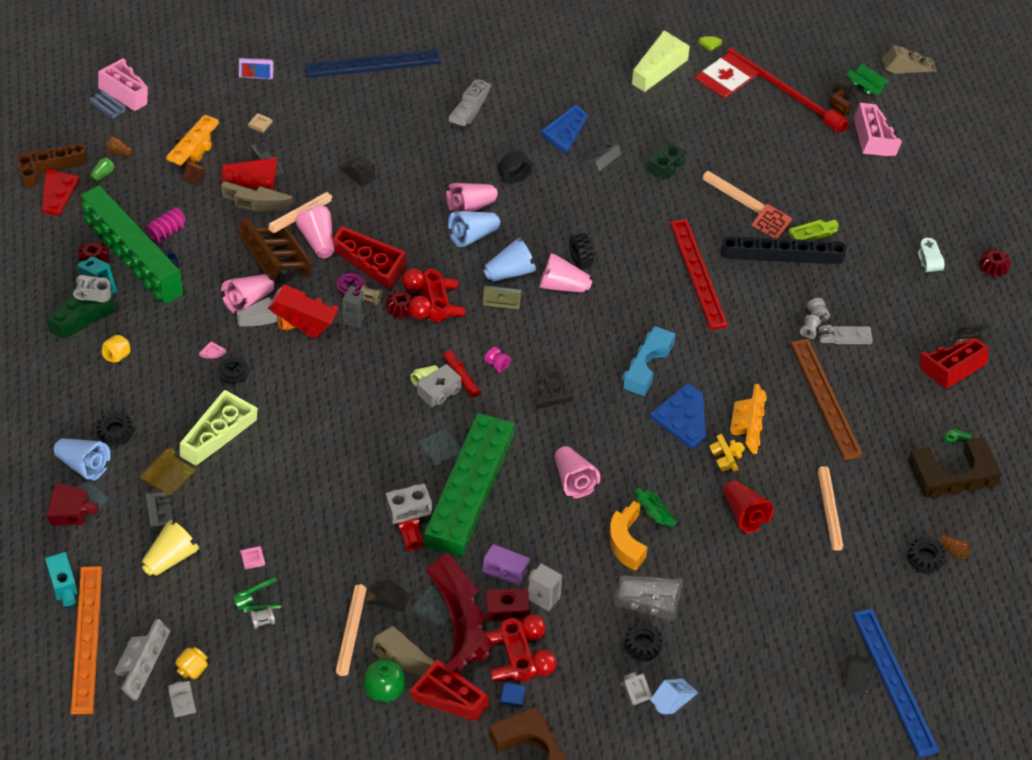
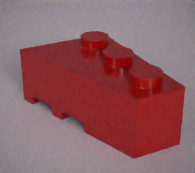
M284 284L274 295L268 309L276 316L289 322L290 325L303 331L307 336L317 338L332 323L339 307L335 305L329 307L322 304L323 300L317 298L315 301L305 297L306 293Z
M972 338L954 343L953 347L937 348V351L932 353L925 351L921 353L920 369L947 389L985 366L988 361L989 347L977 338Z

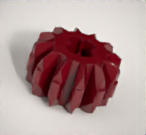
M97 240L94 243L89 241L88 244H82V248L78 249L79 262L95 257L105 263H109V249L105 247L104 243H98Z
M989 248L987 251H984L979 260L981 271H986V276L992 274L993 278L996 274L1000 278L1003 274H1007L1011 265L1009 254H1004V250L998 251L997 248L995 250Z
M394 290L393 294L388 295L385 303L388 315H392L393 319L399 316L400 320H402L403 316L409 319L411 314L409 313L408 306L410 300L415 295L411 294L410 291L404 292L401 290L397 292Z

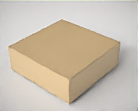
M257 113L248 123V127L263 133L272 123V119Z

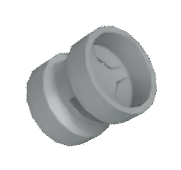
M814 298L807 303L806 307L810 314L819 317L821 322H826L829 319L830 314L828 309L825 308L826 305L822 298Z

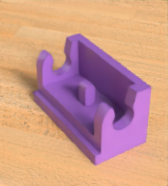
M493 544L484 557L482 572L520 586L528 571L526 568L530 563V558Z

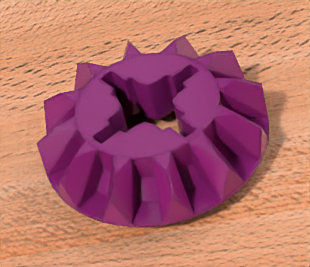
M346 273L337 279L336 287L338 292L345 296L349 289L348 284L354 283V295L358 296L362 286L366 285L365 279L357 273Z

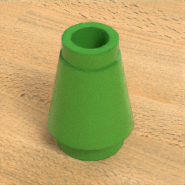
M106 157L100 159L89 175V178L98 183L113 172L115 168L113 162Z

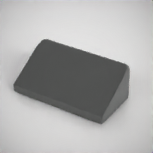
M606 143L585 159L584 162L601 171L622 153L618 144Z

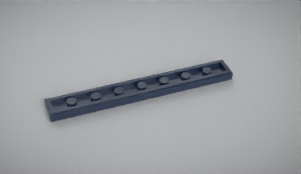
M437 49L307 63L306 71L308 78L441 64V59Z

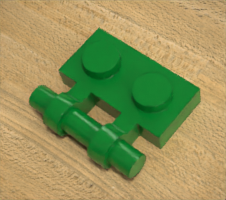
M641 488L635 490L634 493L637 496V501L640 505H644L648 516L653 518L656 523L659 522L661 525L665 524L670 527L677 523V520L656 493L648 489L644 492Z

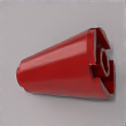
M736 480L730 481L725 485L723 489L724 497L741 530L745 533H751L761 529L758 526L765 521L768 523L771 520L774 507L768 499Z

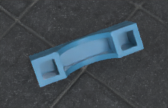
M654 326L652 332L647 333L644 345H640L637 357H633L631 360L629 371H625L623 374L624 389L645 396L652 384L653 372L647 367L646 363L654 358L668 356L674 346L675 333Z

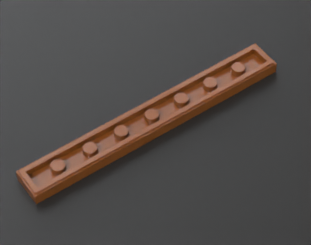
M809 339L791 342L790 346L843 461L862 457L859 445Z

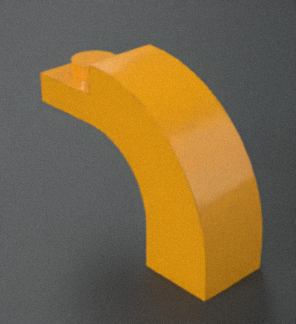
M635 501L629 507L626 506L622 513L618 511L614 513L609 534L610 547L616 558L634 571L638 569L647 554V546L634 540L628 532V529L640 513V504Z

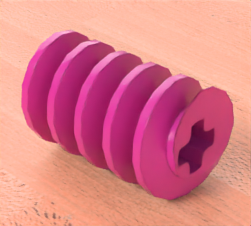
M174 207L171 211H167L166 214H162L160 218H156L154 221L149 222L148 225H145V230L149 237L159 244L161 239H167L166 234L171 237L172 231L177 233L178 228L184 229L185 217L178 208Z

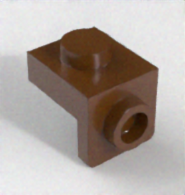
M841 89L831 95L829 108L846 117L849 115L851 103L843 98L845 91Z

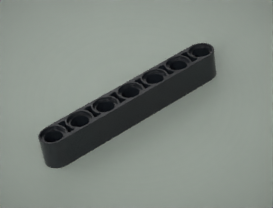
M727 236L722 240L720 253L726 259L841 264L844 262L847 246L839 241Z

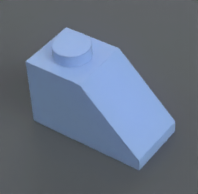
M684 679L664 680L650 701L655 704V709L658 712L673 714L698 692Z

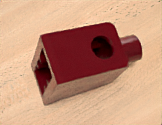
M56 483L47 518L50 526L82 525L87 514L98 513L99 504L98 502H90L88 493L84 489Z

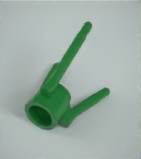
M277 578L266 580L247 590L233 594L237 609H243L244 613L252 610L267 609V606H271L272 609L281 608V605L250 606L253 603L251 593L270 585Z

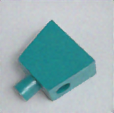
M90 257L77 265L80 275L107 278L110 281L111 294L117 291L109 264L95 257Z
M66 552L45 558L57 601L62 599L63 606L65 607L75 604L74 595H77V589ZM65 576L66 581L63 583L59 582L58 578Z

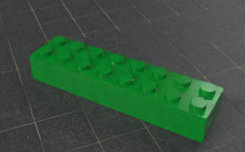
M100 186L81 194L82 203L80 205L84 211L83 220L86 225L92 226L94 233L102 237L107 247L111 246L114 255L122 258L125 267L132 269L135 278L142 280L144 287L152 291L157 301L161 300L163 304H166L183 295L180 270Z
M477 413L424 533V547L444 553L448 552L451 555L463 558L514 438L515 423Z

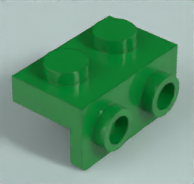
M861 64L856 72L849 69L846 76L851 78V83L856 86L860 84L863 86L862 90L870 95L872 93L879 95L888 82L887 79L864 64Z

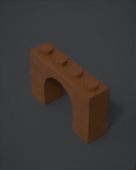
M537 707L489 725L488 736L497 753L516 745L527 743L540 747L546 753L548 760H566L563 749H559L556 744L555 734L553 731L548 730L546 718L543 713H539Z

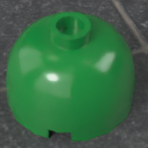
M389 659L374 661L367 667L363 676V688L366 694L376 701L390 702L395 700L403 693L406 686L405 673L402 667Z

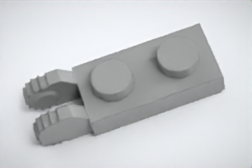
M831 325L819 327V333L824 334L820 337L821 343L872 344L873 342L871 327Z

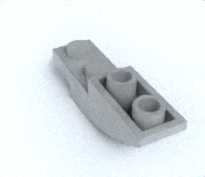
M475 79L464 92L462 101L449 115V122L461 126L471 124L484 103L491 84Z

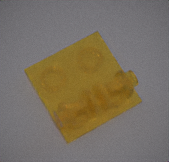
M172 448L165 449L164 453L157 457L156 461L154 460L152 465L146 468L139 477L170 497L196 471L193 467L174 457L175 451Z

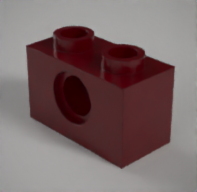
M514 588L512 590L494 589L486 591L487 622H502L511 618L522 621L524 617L529 615L528 589Z

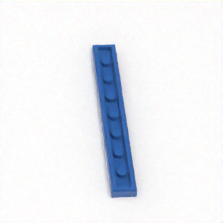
M873 609L853 613L852 617L917 757L938 753L939 749Z

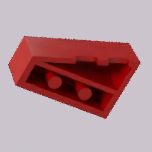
M436 659L410 690L412 701L477 721L489 706L487 694L452 670L448 673L443 667L445 664Z

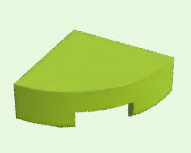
M708 36L700 38L699 44L712 51L722 44V40Z

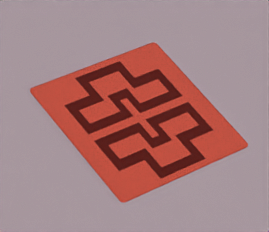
M767 204L751 226L772 238H779L792 218Z

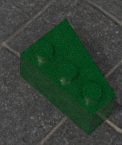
M72 293L46 318L49 332L62 339L72 336L87 325L99 321L100 318L108 314L114 313L113 298L111 297L106 302L79 300Z

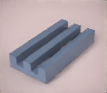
M103 90L100 92L101 95L96 94L95 98H90V102L112 119L126 111L124 105Z

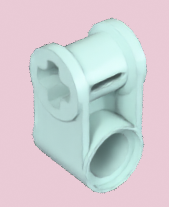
M924 238L920 244L921 249L918 251L921 265L926 270L924 272L943 270L944 259L939 251L937 242L932 238Z

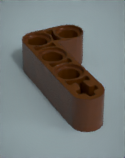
M81 143L24 153L17 157L21 182L26 188L35 187L38 184L37 174L45 173L46 169L53 171L84 165L88 161L86 147Z

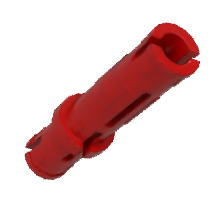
M452 350L445 352L442 358L461 377V384L471 399L479 396L482 391L467 373L464 364L456 358Z

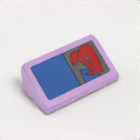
M239 58V77L273 79V60Z

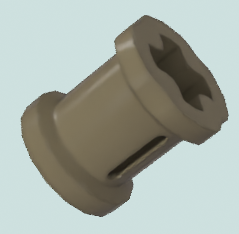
M363 285L361 291L364 292L362 302L366 300L378 306L382 298V289L374 290L368 288L367 285Z

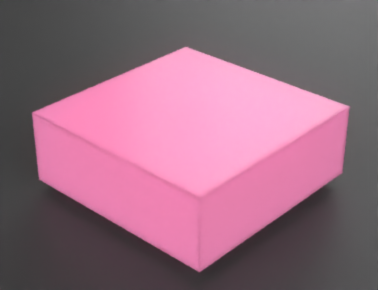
M261 546L240 550L245 570L265 565Z

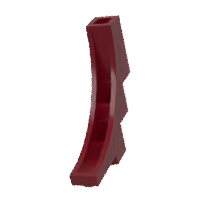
M447 552L425 571L441 593L453 626V650L449 660L443 666L450 673L455 668L459 671L469 661L471 664L477 659L480 662L491 654L488 650L494 644L481 629L483 627L481 622L487 617L474 603L475 598L473 596L479 590Z

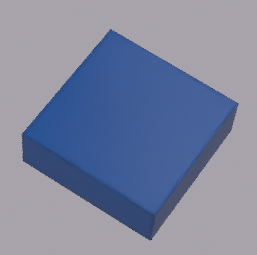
M505 683L501 705L522 708L526 686Z

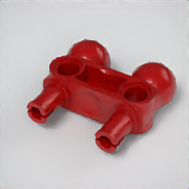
M412 268L403 273L401 282L405 289L411 292L420 291V296H415L411 299L408 306L409 313L414 318L424 319L427 317L432 322H440L449 316L464 317L465 306L450 305L445 290L456 291L458 287L457 279L443 278L434 269H427L425 272H421L416 268Z
M535 614L528 615L522 621L514 618L507 619L502 625H499L498 630L485 633L493 644H504L509 660L506 666L490 669L493 683L509 678L515 681L527 682L536 674L548 676L554 672L557 666V659L554 654L545 649L538 650L531 656L527 640L537 641L541 639L546 631V624L540 616Z

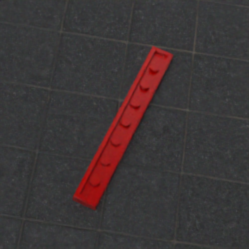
M688 220L670 221V227L709 330L728 328V323Z

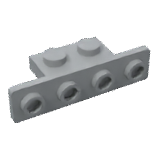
M160 619L154 621L147 636L131 637L114 671L119 676H127L122 690L132 700L138 699L170 634V630Z

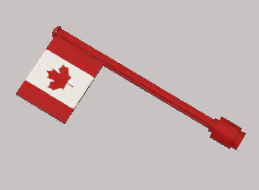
M729 48L726 55L694 77V79L725 99L755 76L760 75L822 116L823 123L834 131L842 133L849 125V121H847L845 116L834 109L826 111L736 52L734 48Z

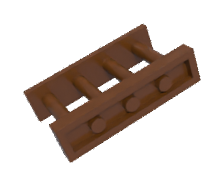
M249 218L242 219L237 233L270 280H276L280 270L298 269L303 277L309 275L313 263L287 227L272 233L268 230V227H255ZM260 234H273L276 238L263 239ZM281 245L284 250L272 251L269 246ZM290 257L293 262H280L277 258Z

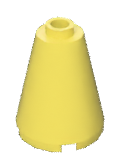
M170 520L166 523L141 561L143 564L141 568L147 575L151 576L153 574L157 576L195 553L199 547L197 543L193 546L190 542L193 538L179 524L175 523L173 525V520Z

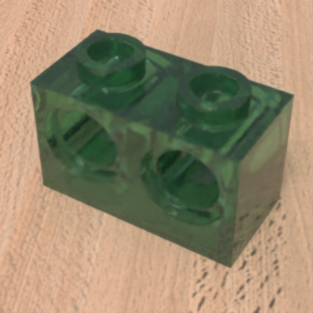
M668 141L648 159L646 171L664 181L667 177H671L674 174L675 169L681 168L684 165L685 150Z

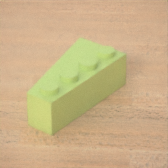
M663 31L633 70L632 84L644 92L688 60L690 46L668 32Z
M224 390L180 442V457L194 465H198L257 420L258 408Z

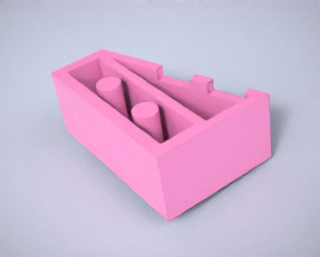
M860 103L853 119L862 153L882 156L896 155L902 143L900 138L895 137L893 128L888 127L885 122L886 118L876 104Z

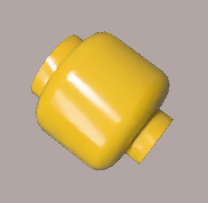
M114 335L102 344V355L107 361L118 363L130 354L129 342L121 335Z
M196 647L193 649L186 648L175 661L176 666L179 668L176 672L185 680L188 677L197 679L207 667V656Z

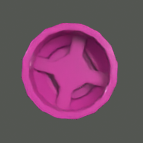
M493 347L485 355L484 361L488 365H493L494 369L501 373L504 368L506 369L510 365L511 358L506 354H502L499 348Z

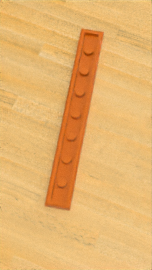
M102 566L81 567L71 714L94 713Z

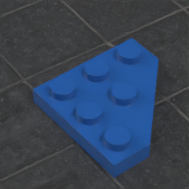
M689 383L649 415L652 420L692 450L706 439L703 393Z

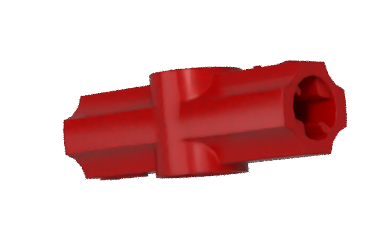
M418 518L396 523L399 525V533L402 535L406 550L414 551L423 547Z

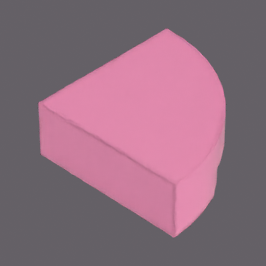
M211 341L199 353V356L207 359L218 358L226 353V349Z

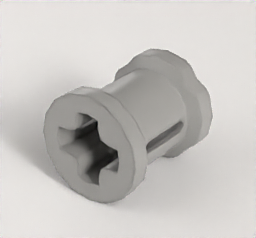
M806 315L804 318L805 324L801 327L800 334L801 336L813 339L816 337V329L820 326L821 320L816 315Z
M271 606L256 612L250 611L254 629L269 623L275 624Z

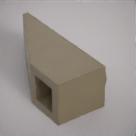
M893 45L882 58L885 70L895 74L936 71L934 61L931 58L921 56L917 52H911L904 47Z
M394 626L374 638L371 652L379 659L395 661L402 667L403 671L422 677L434 663L431 658L424 654L418 646L414 645Z

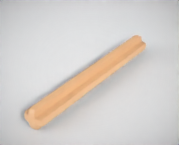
M710 171L704 173V181L760 214L766 205Z
M325 192L269 223L268 230L272 233L281 230L295 222L297 215L302 211L306 210V212L312 210L311 207L324 206L331 202L332 195Z
M821 466L818 470L831 548L836 551L842 550L843 542L830 471L827 466Z
M362 584L354 587L336 667V673L339 676H347L367 590Z

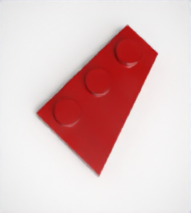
M277 157L224 164L222 166L221 183L225 181L245 188L258 190L259 187L274 190Z
M46 169L42 212L60 217L80 181V176Z

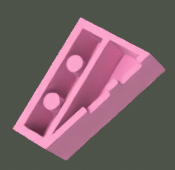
M124 58L98 71L99 89L134 111L147 105L148 87L139 76H135L133 69L126 65Z

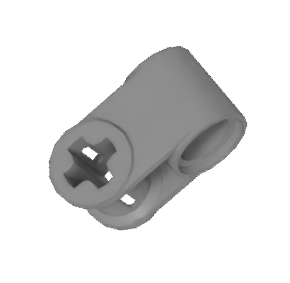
M80 275L76 278L77 287L73 292L75 298L106 302L111 298V286L107 278Z

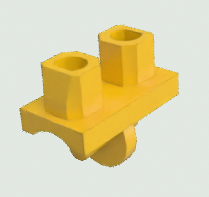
M718 435V441L709 447L714 457L725 454L724 457L716 460L721 472L731 468L733 472L738 471L739 469L733 456H736L737 459L741 458L744 445L732 440L728 447L723 435Z

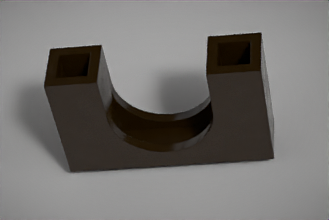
M985 437L966 440L963 453L970 465L971 471L961 475L951 474L941 469L930 447L911 450L908 462L924 498H938L943 494L950 493V495H955L960 491L968 490L973 492L978 488H993L997 486L1002 473Z

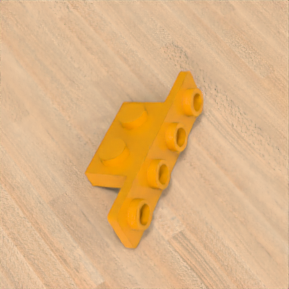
M203 115L166 156L167 160L178 165H182L185 161L186 164L188 162H199L203 153L209 151L212 146L210 133L219 124V120Z
M759 384L754 385L751 399L734 403L730 428L732 435L747 434L746 445L752 454H757L758 446L760 445L759 437L760 431H762L764 402L767 399L765 391L761 389Z

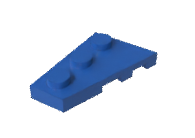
M575 105L541 131V135L556 148L567 154L585 124L588 114Z

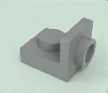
M634 672L624 676L625 681L619 683L620 687L624 686L631 706L652 698L644 674L637 676Z
M189 681L177 682L168 686L175 718L196 713Z

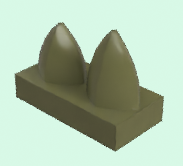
M485 286L483 306L520 310L522 290Z

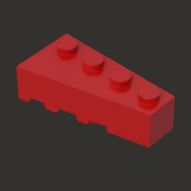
M341 226L333 238L335 253L389 291L407 266L405 251Z

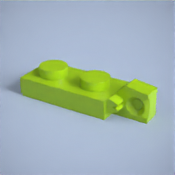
M817 220L791 228L788 235L791 239L819 240L832 235L833 232H837L839 224L836 220L829 222Z

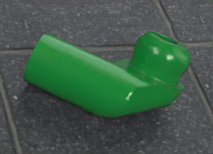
M953 429L945 433L944 441L948 444H953L960 440L966 442V440H971L972 434Z

